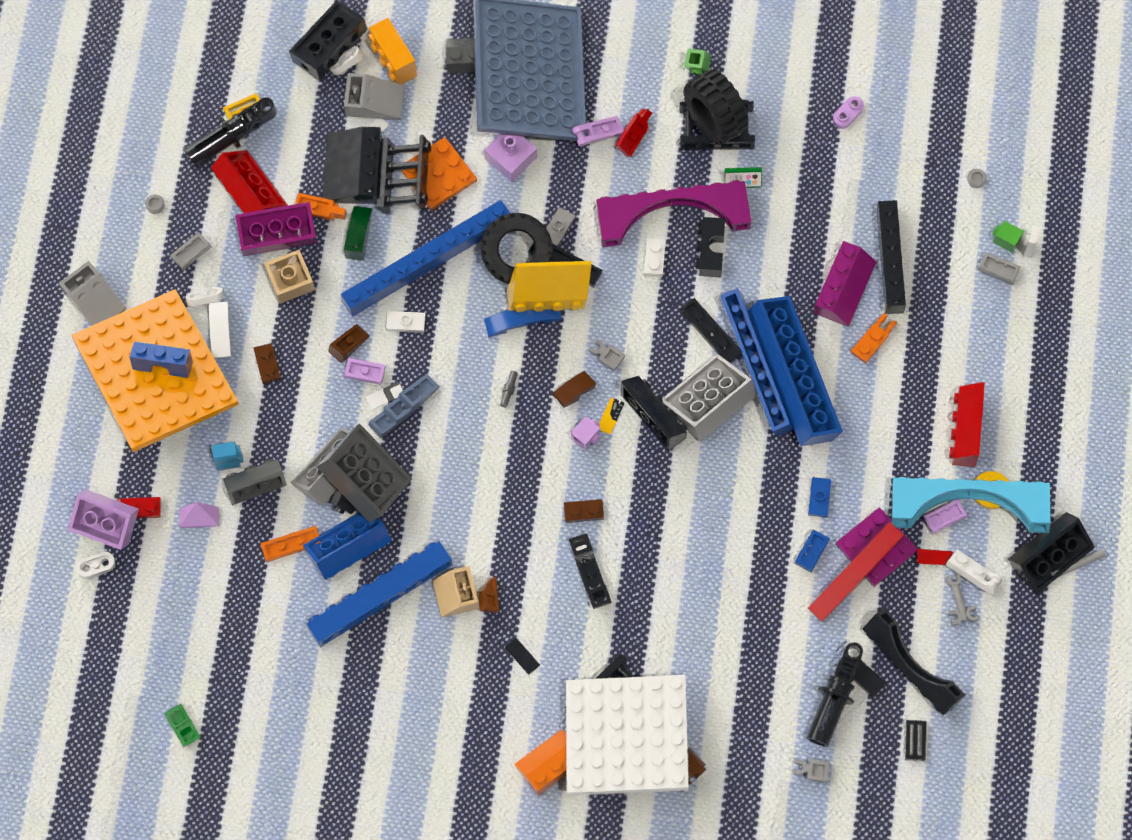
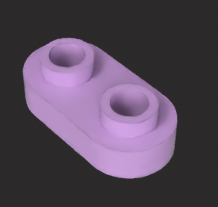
M852 96L839 107L833 116V123L837 128L845 129L849 127L862 113L864 107L862 99Z

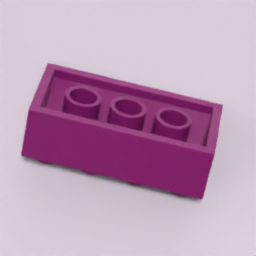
M310 202L235 215L243 256L317 244Z
M843 241L815 304L814 314L849 327L877 261L861 247Z

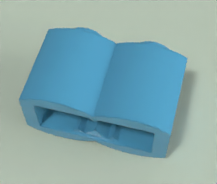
M235 441L212 445L213 458L218 471L241 467V463L244 462L243 453L240 445H236Z

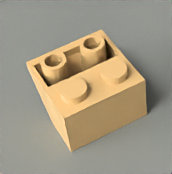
M470 566L450 570L432 581L441 618L480 609Z

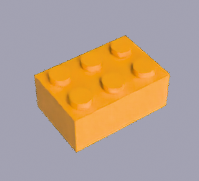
M386 18L370 26L368 38L371 43L369 45L373 53L377 52L379 55L378 60L383 68L386 67L389 71L387 74L391 82L395 81V83L404 84L416 78L415 59L390 19Z

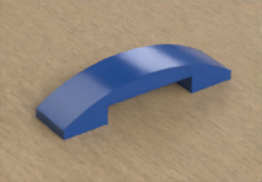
M508 309L485 318L484 322L488 337L505 334L507 330L540 322L547 324L560 321L562 317L560 311L554 310L516 312Z

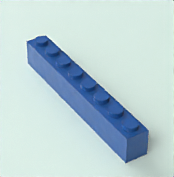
M737 288L721 295L722 302L772 432L778 437L794 430L742 292Z
M440 541L432 542L425 547L424 551L419 554L418 552L412 554L403 564L398 563L393 566L392 570L387 574L382 573L378 575L371 584L366 583L358 589V592L353 595H346L342 602L337 605H330L325 609L326 612L321 615L316 614L308 620L309 622L306 623L307 627L321 648L452 566V559Z

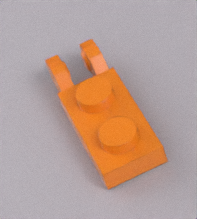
M885 313L869 328L851 350V354L865 364L886 341L890 332L897 324L893 320L889 323L886 330L880 328L887 319L888 315Z

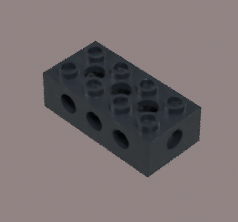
M336 0L289 50L293 63L320 81L330 71L329 69L339 61L342 54L349 50L368 30L365 19Z

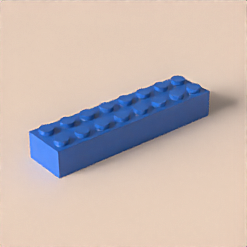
M784 296L758 300L748 312L800 446L832 442L843 430L791 297Z

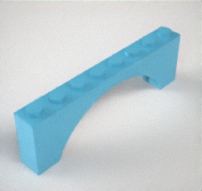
M893 478L892 524L896 528H912L921 515L941 503L956 499H978L997 504L1009 510L1022 521L1031 533H1049L1051 523L1050 483L1041 481H985L981 479L975 481L965 479L946 480L944 478Z

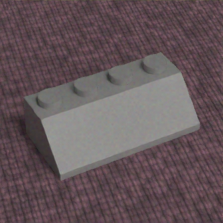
M343 427L335 433L291 482L305 496L321 506L330 500L331 495L337 488L317 468V465L350 432V430Z

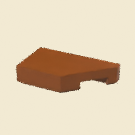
M492 577L478 592L479 606L482 612H499L496 577Z

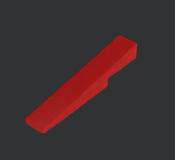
M889 522L808 609L823 622L877 568V565L904 539V535Z

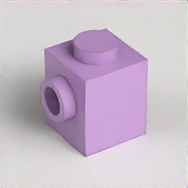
M586 416L571 432V440L585 451L591 444L595 445L601 437L599 423Z

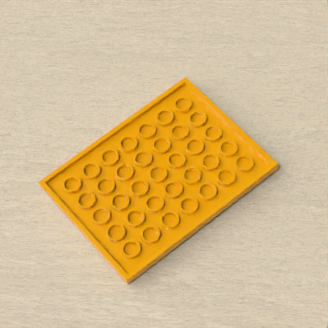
M176 289L71 335L132 452L239 405L236 396ZM134 341L190 349L193 364L189 377L172 376L166 368L158 365L153 366L152 372L133 370L129 356Z

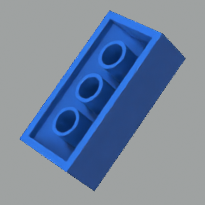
M359 512L304 544L303 547L324 580H327L362 558L369 556L372 552L386 546L392 539L380 518L369 523Z

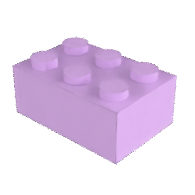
M84 490L77 494L68 530L121 550L130 543L139 509L95 492Z

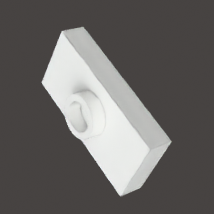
M1034 225L1031 234L1026 235L1023 244L1027 246L1024 257H1032L1041 229L1039 226Z
M387 311L386 331L424 333L425 313Z

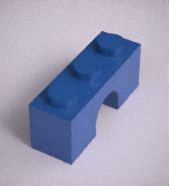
M134 341L129 356L133 370L152 372L153 366L158 365L166 368L172 376L185 378L189 377L193 364L190 349Z

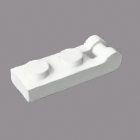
M958 549L946 564V566L988 594L994 593L997 588L996 586L1000 585L1003 580L1000 574L992 573Z

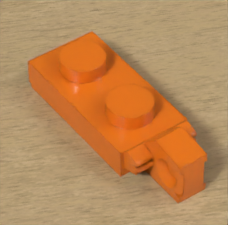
M298 193L295 204L310 202L313 217L326 220H334L335 218L345 220L347 215L346 209L338 207L339 204L334 203L333 200Z

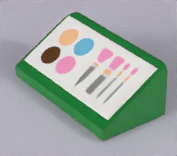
M725 168L724 183L739 180L745 181L746 188H760L762 186V168Z

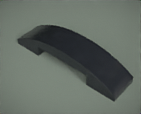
M588 534L570 538L571 550L592 608L596 609L611 604L612 601L601 576Z

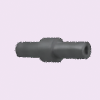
M516 371L510 372L508 381L504 384V394L500 403L501 407L507 408L510 397L514 394L516 388L514 384L518 375Z

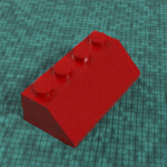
M248 150L224 152L212 165L211 169L216 177L222 182L226 191L230 193L243 213L288 206Z
M985 382L960 386L958 393H954L953 404H957L956 411H953L952 422H955V429H951L950 440H954V444L949 450V458L952 459V465L974 468L980 454Z

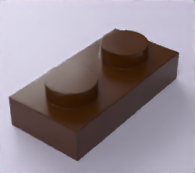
M272 343L253 347L262 383L266 384L281 380Z
M602 499L564 502L565 523L604 520Z

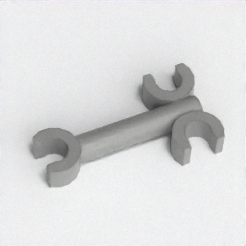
M956 574V582H952L950 576H947L946 584L952 587L958 611L952 610L948 614L949 616L957 617L956 621L951 622V626H958L960 622L978 621V616L972 617L970 615V612L976 610V606H970L967 610L965 609L959 587L961 575Z

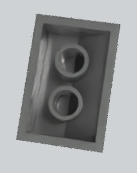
M474 38L446 39L447 74L475 73Z
M278 459L267 460L263 465L257 467L250 466L241 473H231L223 479L232 505L287 486Z

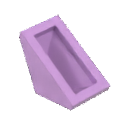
M195 502L180 508V528L219 526V507Z

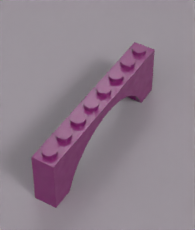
M733 180L723 184L716 182L707 186L677 187L674 190L666 191L665 189H660L651 193L639 192L635 195L621 194L618 197L604 196L596 199L602 248L621 246L626 233L640 218L652 211L669 206L680 205L700 208L714 214L718 218H725V224L732 232L751 229L752 221L745 181Z

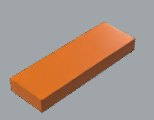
M313 526L260 543L266 563L305 551L303 545L319 536L317 527Z

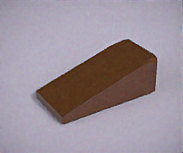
M355 324L333 341L328 351L335 359L342 363L370 335L359 325Z

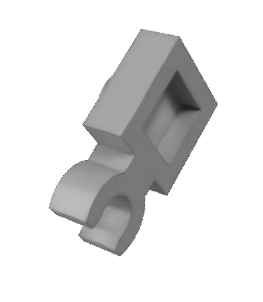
M596 340V345L600 349L595 350L591 347L590 353L594 356H600L599 362L615 371L624 360L625 354L612 345L605 348L602 341Z
M810 759L809 764H806L803 760H795V764L801 765L802 770H794V775L801 776L807 774V780L827 783L830 762Z

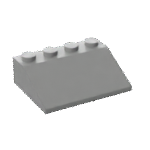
M716 354L662 398L666 408L672 409L675 418L679 422H683L693 436L703 441L758 395L750 377L719 354Z

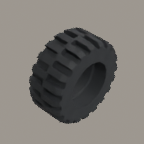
M707 70L686 83L683 95L685 96L684 101L687 105V110L690 112V116L695 121L698 129L700 128L703 135L707 136L710 141H713L715 144H725L747 129L749 117L744 101L739 96V92L734 88L732 82L725 75L716 70Z
M510 213L497 218L488 226L482 238L481 255L487 270L496 279L507 284L510 283L515 268L505 263L499 253L500 241L507 233L522 231L531 237L534 242L535 252L533 258L528 263L550 262L552 259L553 245L548 230L538 219L528 214Z

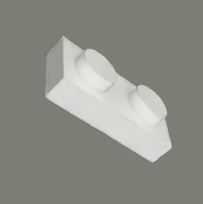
M647 238L644 276L663 277L666 240Z

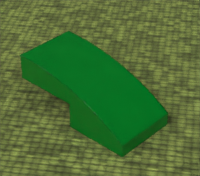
M182 704L164 713L183 748L201 738Z

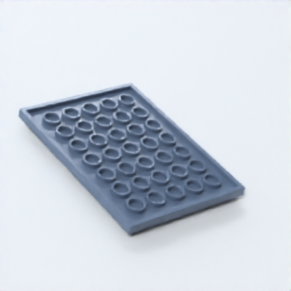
M473 0L477 131L577 141L578 138L574 135L572 129L586 124L581 7L523 0Z

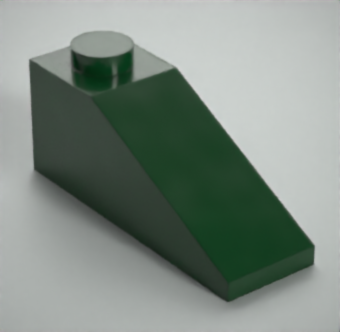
M353 207L344 246L346 259L364 261L372 208Z

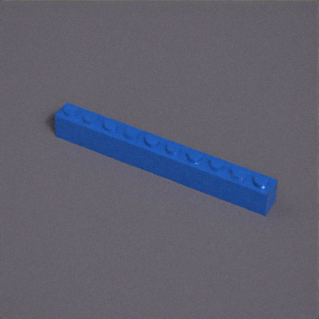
M499 200L341 293L342 303L352 317L482 241L488 226L497 218L510 214L509 210L502 200Z

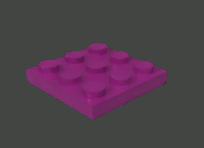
M879 507L838 540L835 545L852 562L889 522L892 523V520ZM899 528L897 529L904 535V539L866 578L873 587H876L917 553V547Z

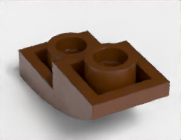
M583 371L560 386L553 393V396L565 408L579 401L581 395L595 389L596 382Z

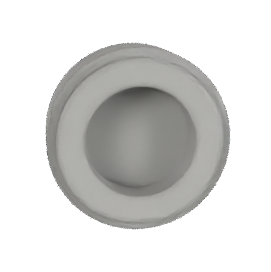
M973 169L968 174L967 182L973 188H981L984 186L987 177L983 170Z
M153 194L146 199L145 206L148 212L158 214L163 211L165 203L160 195Z

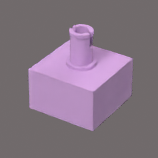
M500 134L484 150L485 160L509 181L513 182L537 158V148L521 135Z

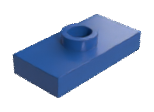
M812 477L808 516L828 517L831 479Z
M813 529L794 564L812 573L830 538Z

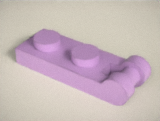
M618 116L576 126L572 131L578 138L577 143L579 147L593 142L620 136L624 129Z

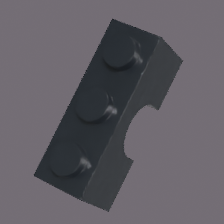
M703 217L702 223L698 224V235H701V241H697V252H700V258H696V269H699V276L720 278L722 276L723 253L713 252L709 246L713 243H724L725 218Z

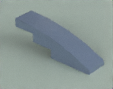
M428 374L424 375L399 393L398 398L385 406L383 412L369 421L368 426L382 438L417 410L440 386Z

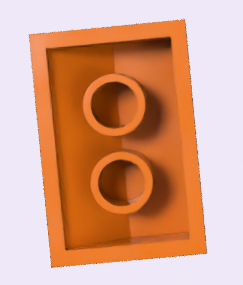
M562 729L514 764L537 796L567 775V734Z

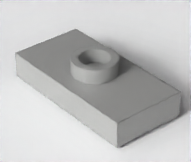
M560 207L546 228L551 236L552 244L559 246L576 218L574 214Z
M198 232L172 253L170 257L184 270L211 248V244Z
M985 252L978 271L1013 285L1021 266Z

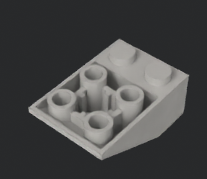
M348 73L344 101L345 115L401 120L404 85L367 74Z
M87 261L59 283L62 292L91 326L126 310V307L90 261Z

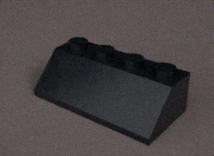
M638 375L623 380L621 382L622 398L668 452L687 438V428L684 423L678 422L675 419L672 409L664 406L662 398L658 393L654 394L652 392L651 386L646 379L642 380Z
M1066 512L1050 525L1049 533H1039L1009 557L1008 560L1015 573L1037 595L1072 565L1092 551L1095 546L1080 519Z

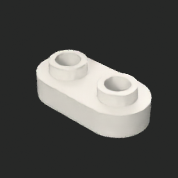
M358 47L350 48L342 54L339 61L329 70L334 75L344 74L347 69L361 62L363 57L362 51Z
M214 287L192 292L186 296L187 305L192 308H199L204 304L221 302L224 298L223 289Z
M101 552L81 559L76 565V570L80 577L89 579L110 572L115 567V559L111 553ZM104 561H109L108 565H102ZM86 567H90L88 572H84Z

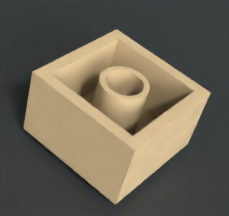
M300 250L264 263L280 304L315 290Z

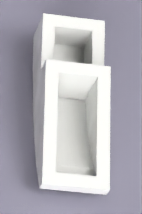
M228 302L209 303L211 354L214 359L232 358Z

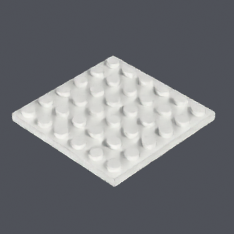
M685 675L566 680L568 795L689 790Z

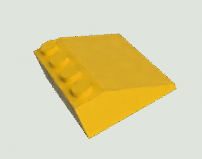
M591 261L516 263L507 289L510 311L524 312L526 310H534L540 312L543 310L584 309L588 297Z

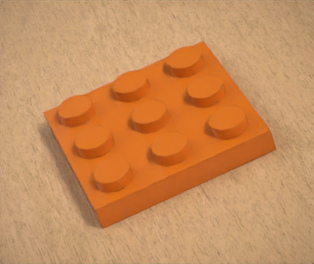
M446 137L433 144L431 152H429L426 191L428 203L426 205L432 211L477 181L476 176ZM419 154L407 162L418 161ZM418 168L400 170L406 179L417 178Z

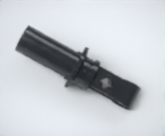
M268 97L261 98L239 114L232 115V118L227 121L221 117L222 125L184 148L194 166H200L234 143L238 148L241 147L239 141L241 138L248 137L249 133L257 130L276 116L277 109L273 100ZM265 107H271L268 111H263Z
M852 642L846 646L834 676L828 677L826 687H819L818 689L823 697L806 736L808 741L816 745L828 748L845 705H853L854 700L849 696L855 688L851 683L855 678L863 654V648L859 643ZM850 649H856L858 650L859 655L857 657H851L848 654V651ZM831 699L837 701L825 733L821 732L819 728Z

